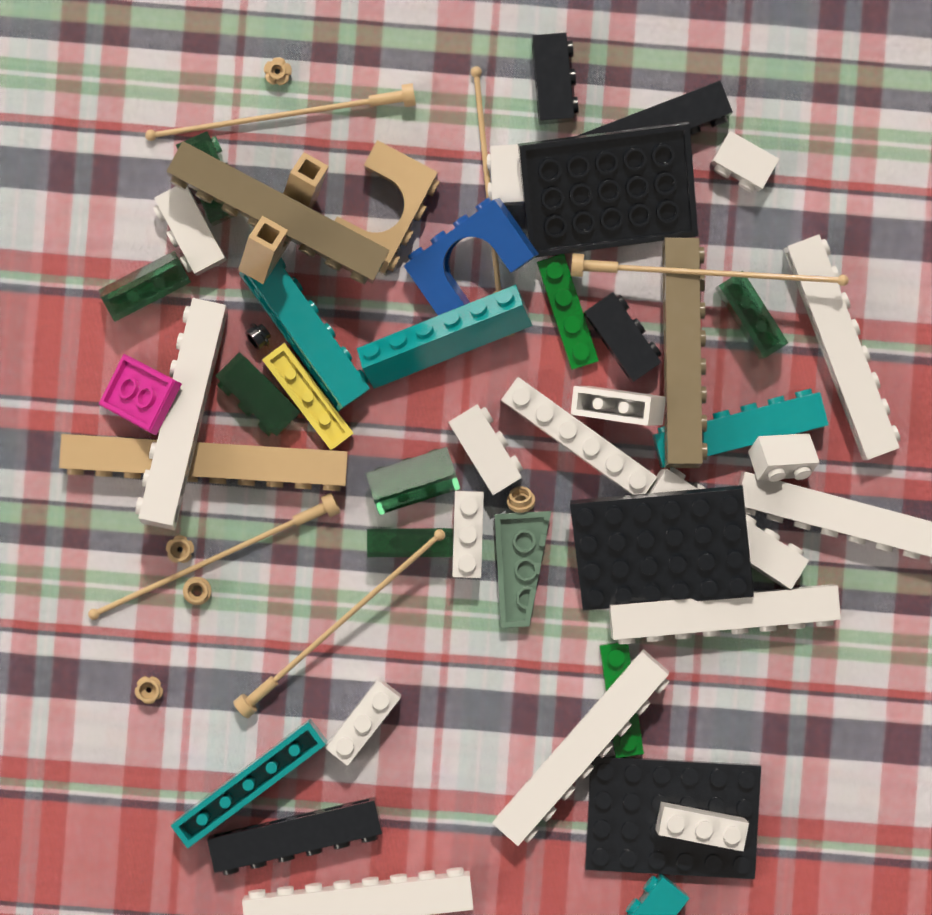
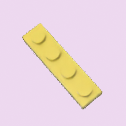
M283 343L262 359L331 451L354 434L286 343Z

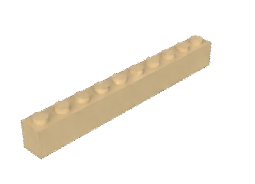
M61 434L59 468L67 469V474L84 475V470H95V476L112 477L113 472H124V478L141 479V473H145L146 469L150 470L153 459H149V452L152 442H157V440ZM197 442L187 482H198V477H209V483L226 484L227 479H238V485L255 486V480L266 481V487L283 488V482L295 483V488L312 489V484H323V490L340 491V486H347L349 452Z

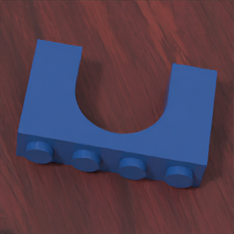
M488 197L475 207L478 210L471 217L465 214L453 223L455 227L447 234L445 231L438 233L430 240L431 246L425 250L420 247L408 256L410 261L403 265L437 315L471 303L453 278L450 270L451 253L462 239L477 237L488 242L511 273L517 271L539 255L500 198L491 200Z

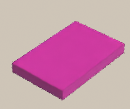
M123 354L99 405L140 428L157 435L182 383Z

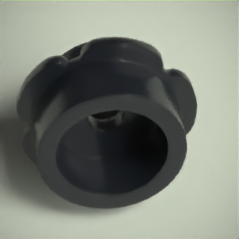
M254 323L250 324L251 328L245 332L250 343L257 350L264 346L268 347L270 345L268 339L271 338L269 331L262 324L258 326Z

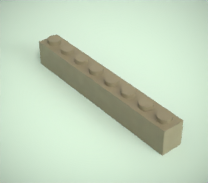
M182 141L166 171L167 175L171 177L170 183L183 190L187 186L197 191L196 196L210 204L212 200L222 204L221 209L234 217H237L238 213L247 217V223L253 227L257 225L262 216L288 230L284 241L285 244L292 241L300 245L298 250L312 258H314L315 254L326 259L324 264L337 271L343 268L351 272L350 277L363 285L367 281L373 284L389 254V249Z
M665 238L662 244L663 267L700 269V264H704L705 251L704 247H699V238ZM663 273L664 396L666 397L664 409L665 468H700L703 460H707V443H702V432L707 431V415H702V404H706L707 390L706 386H701V375H706V358H701V347L706 345V332L701 330L700 320L705 319V302H700V292L705 290V275Z

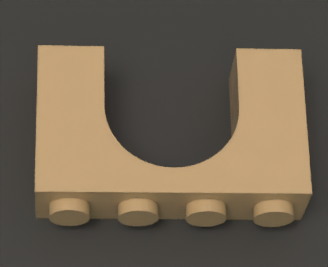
M377 140L364 164V168L389 181L399 189L404 199V211L400 220L392 228L383 232L365 231L338 216L335 222L389 249V254L379 271L381 274L386 275L388 270L393 272L400 260V256L396 255L401 245L406 247L414 233L410 230V227L414 220H421L427 208L423 203L427 195H434L440 181L436 179L438 176L437 171Z
M303 152L290 172L283 194L312 209L318 199L329 166ZM262 216L248 237L238 271L264 284L289 243H284L288 230Z

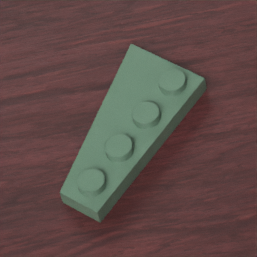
M551 511L494 514L501 628L530 626Z

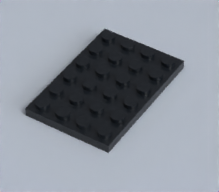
M688 122L518 144L527 238L539 253L535 258L664 241L665 238L698 236L691 134Z
M743 485L570 500L583 611L609 609L610 605L693 599L695 601L754 597Z
M597 756L591 764L594 768L590 772L585 870L755 879L761 765L634 757L616 758L615 756H604L603 758ZM666 802L745 818L749 826L744 851L658 835L655 829L660 803Z

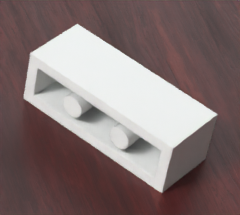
M175 186L154 197L157 205L153 208L161 222L166 220L171 230L167 232V235L174 247L180 246L184 254L180 259L187 272L193 270L194 274L198 276L227 261L188 186L185 190Z
M574 386L571 415L646 426L663 425L666 397L594 386Z
M477 404L448 423L491 494L494 495L522 478L519 472L524 469L515 455L509 457L505 450L508 443L501 431L495 433L490 426V423L494 420L487 408L483 407L480 409Z
M455 491L452 577L481 578L484 492Z
M378 678L327 743L325 749L348 766L399 701L401 694L381 678Z
M661 802L655 830L661 836L744 851L749 823L742 817Z

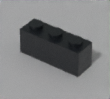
M567 32L532 35L531 44L539 125L573 122L574 114H579L578 98L572 97L571 86L576 85L575 68L570 69L569 57H574L572 40H567Z
M612 292L587 309L583 314L632 383L662 363L658 358L662 354L653 341L648 343L642 335L646 331L637 318L631 319L626 311L629 309V306L621 295L616 297Z

